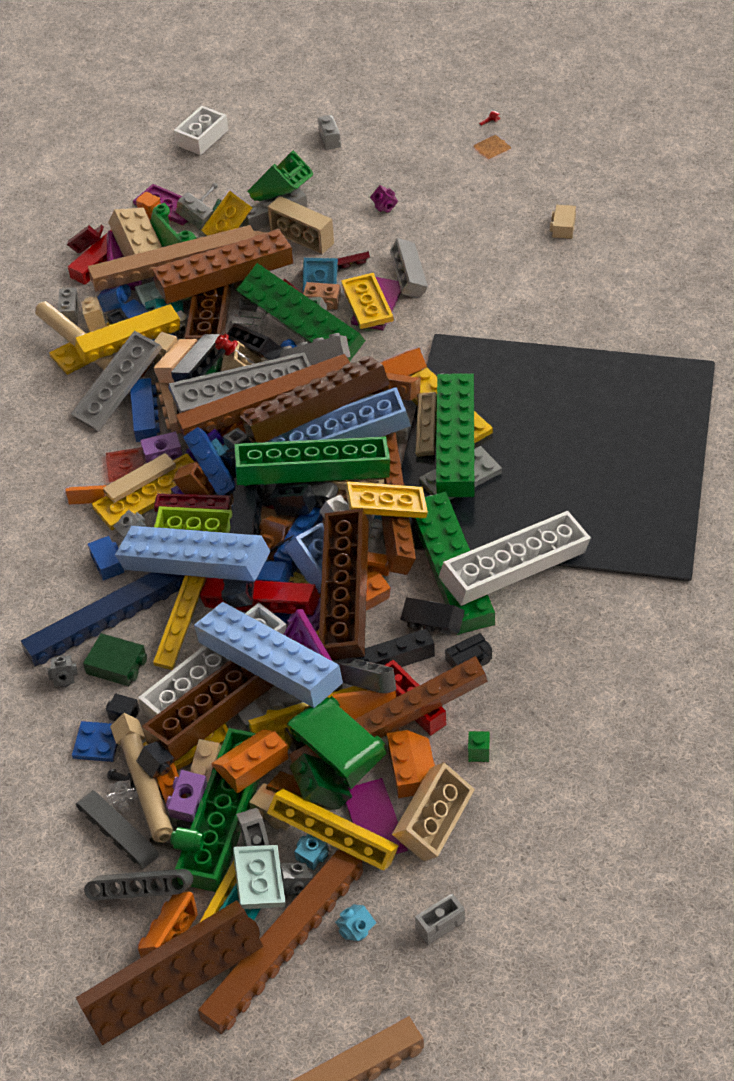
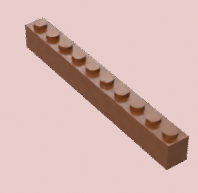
M345 354L176 414L178 427L184 437L197 427L208 434L214 429L219 430L241 422L239 415L243 414L247 409L257 408L261 406V403L272 401L280 394L292 392L298 386H305L313 379L326 376L328 372L338 371L344 365L349 364L350 361Z
M393 432L385 435L390 456V477L381 479H384V484L404 486L396 433ZM381 515L389 572L408 575L416 560L409 517Z
M475 656L358 717L355 721L373 737L377 735L382 738L387 733H391L488 682L486 673ZM307 745L288 754L292 763L303 753L320 758Z
M338 849L260 938L264 947L241 960L198 1009L200 1019L220 1034L226 1029L230 1030L234 1026L236 1017L240 1012L244 1013L247 1011L252 998L263 992L265 983L270 978L273 979L277 976L284 961L288 962L292 958L294 949L306 942L308 933L312 928H318L326 912L330 913L334 909L336 900L340 896L343 897L347 894L350 884L354 880L360 879L363 874L362 860Z

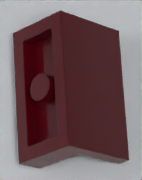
M101 224L96 229H93L88 225L69 239L67 246L76 253L81 254L100 240L104 226Z

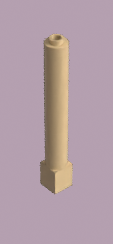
M47 301L40 302L36 306L35 314L72 345L75 346V337L86 334ZM105 356L93 362L105 370L115 356Z
M123 713L110 727L116 744L120 745L124 752L152 838L156 842H166L171 838L173 829L155 778H151L136 762L144 747L142 740L145 736L139 720Z

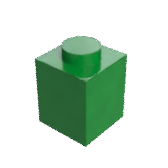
M469 731L468 762H489L490 732Z

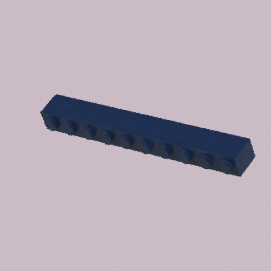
M151 572L20 640L23 650L34 667L39 664H45L52 657L64 654L69 648L81 645L86 639L98 636L103 630L115 627L120 621L132 618L137 612L149 609L154 603L166 600L171 594L180 590L185 575Z

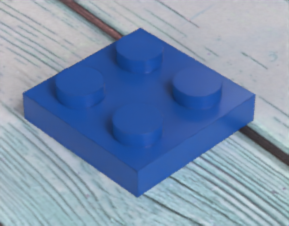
M81 721L72 753L73 759L114 762L118 744L115 742L110 727L112 723Z

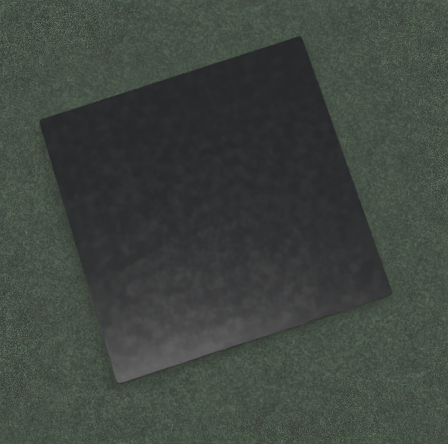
M445 334L434 335L426 368L436 376L437 374L474 373V411L493 427V433L474 443V449L481 446L502 468L501 474L475 487V497H455L450 500L470 551L569 511L591 539L585 553L555 566L682 581L692 580L714 379V361ZM416 406L401 470L404 486L422 487L424 497H428L431 495L419 483V477L436 469L437 424L435 455L417 457L418 406ZM409 517L414 549L424 550L412 518Z

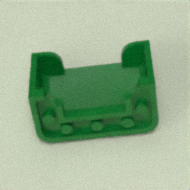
M292 150L278 166L276 164L272 165L247 192L254 201L259 202L292 193L313 176V171Z
M165 202L154 207L150 222L162 247L197 239L191 231L184 230L176 233L170 227L168 219L170 209Z
M326 697L315 708L312 706L308 707L293 717L286 725L291 736L298 743L301 742L304 746L307 745L333 768L337 775L339 774L343 779L345 778L343 783L352 789L386 755V750L383 747L385 743L377 735L373 737L339 707V702L334 697Z

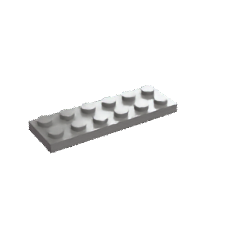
M134 331L71 415L99 432L162 349L161 345Z

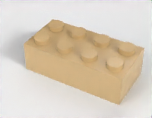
M281 196L268 206L270 231L279 229L285 238L321 254L334 244L333 221L331 218Z
M144 208L114 209L108 223L124 257L162 248Z
M443 762L431 767L392 835L423 861L438 857L475 789L446 763Z

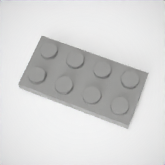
M481 446L474 449L476 487L501 474L502 468ZM436 469L419 477V483L430 495L437 494Z

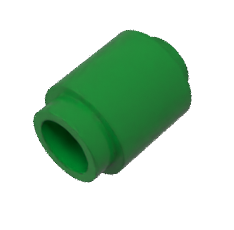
M181 827L172 832L171 844H173L174 849L190 852L202 851L205 841L204 833H200L199 830Z

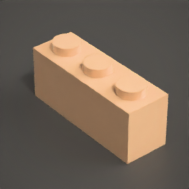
M179 339L155 365L154 370L159 383L174 382L171 371L198 342L197 339Z

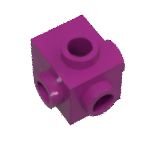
M381 185L370 196L375 204L374 207L380 212H391L399 202L393 190Z

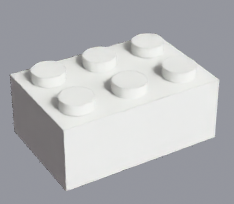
M204 106L199 107L174 129L176 146L199 155L203 154L228 131L227 115Z

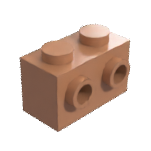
M306 282L303 295L308 298L321 297L327 304V310H338L341 297L340 284Z

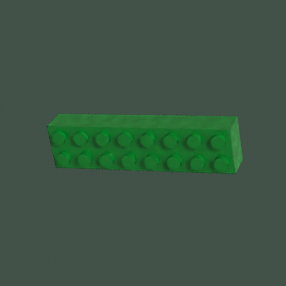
M258 263L237 289L243 298L308 343H313V339L323 337L328 339L329 335L339 333L340 336H346L351 356L348 357L349 361L352 360L366 341L359 332Z
M474 373L437 374L436 491L437 494L446 492L448 497H475Z
M386 436L234 444L237 485L343 481L390 477V456Z
M442 492L425 497L428 511L427 517L411 518L444 603L465 610L459 634L495 625V610L488 594L460 605L439 578L444 561L469 552L470 549L447 493Z
M228 728L217 759L256 733ZM213 768L190 828L204 833L203 849L196 852L182 850L175 869H187L192 873L193 883L190 887L212 892L218 890L229 868L233 856V848L236 847L241 834L236 814L250 809L249 802L255 795L261 778L239 793H236ZM177 877L178 883L183 885V881Z

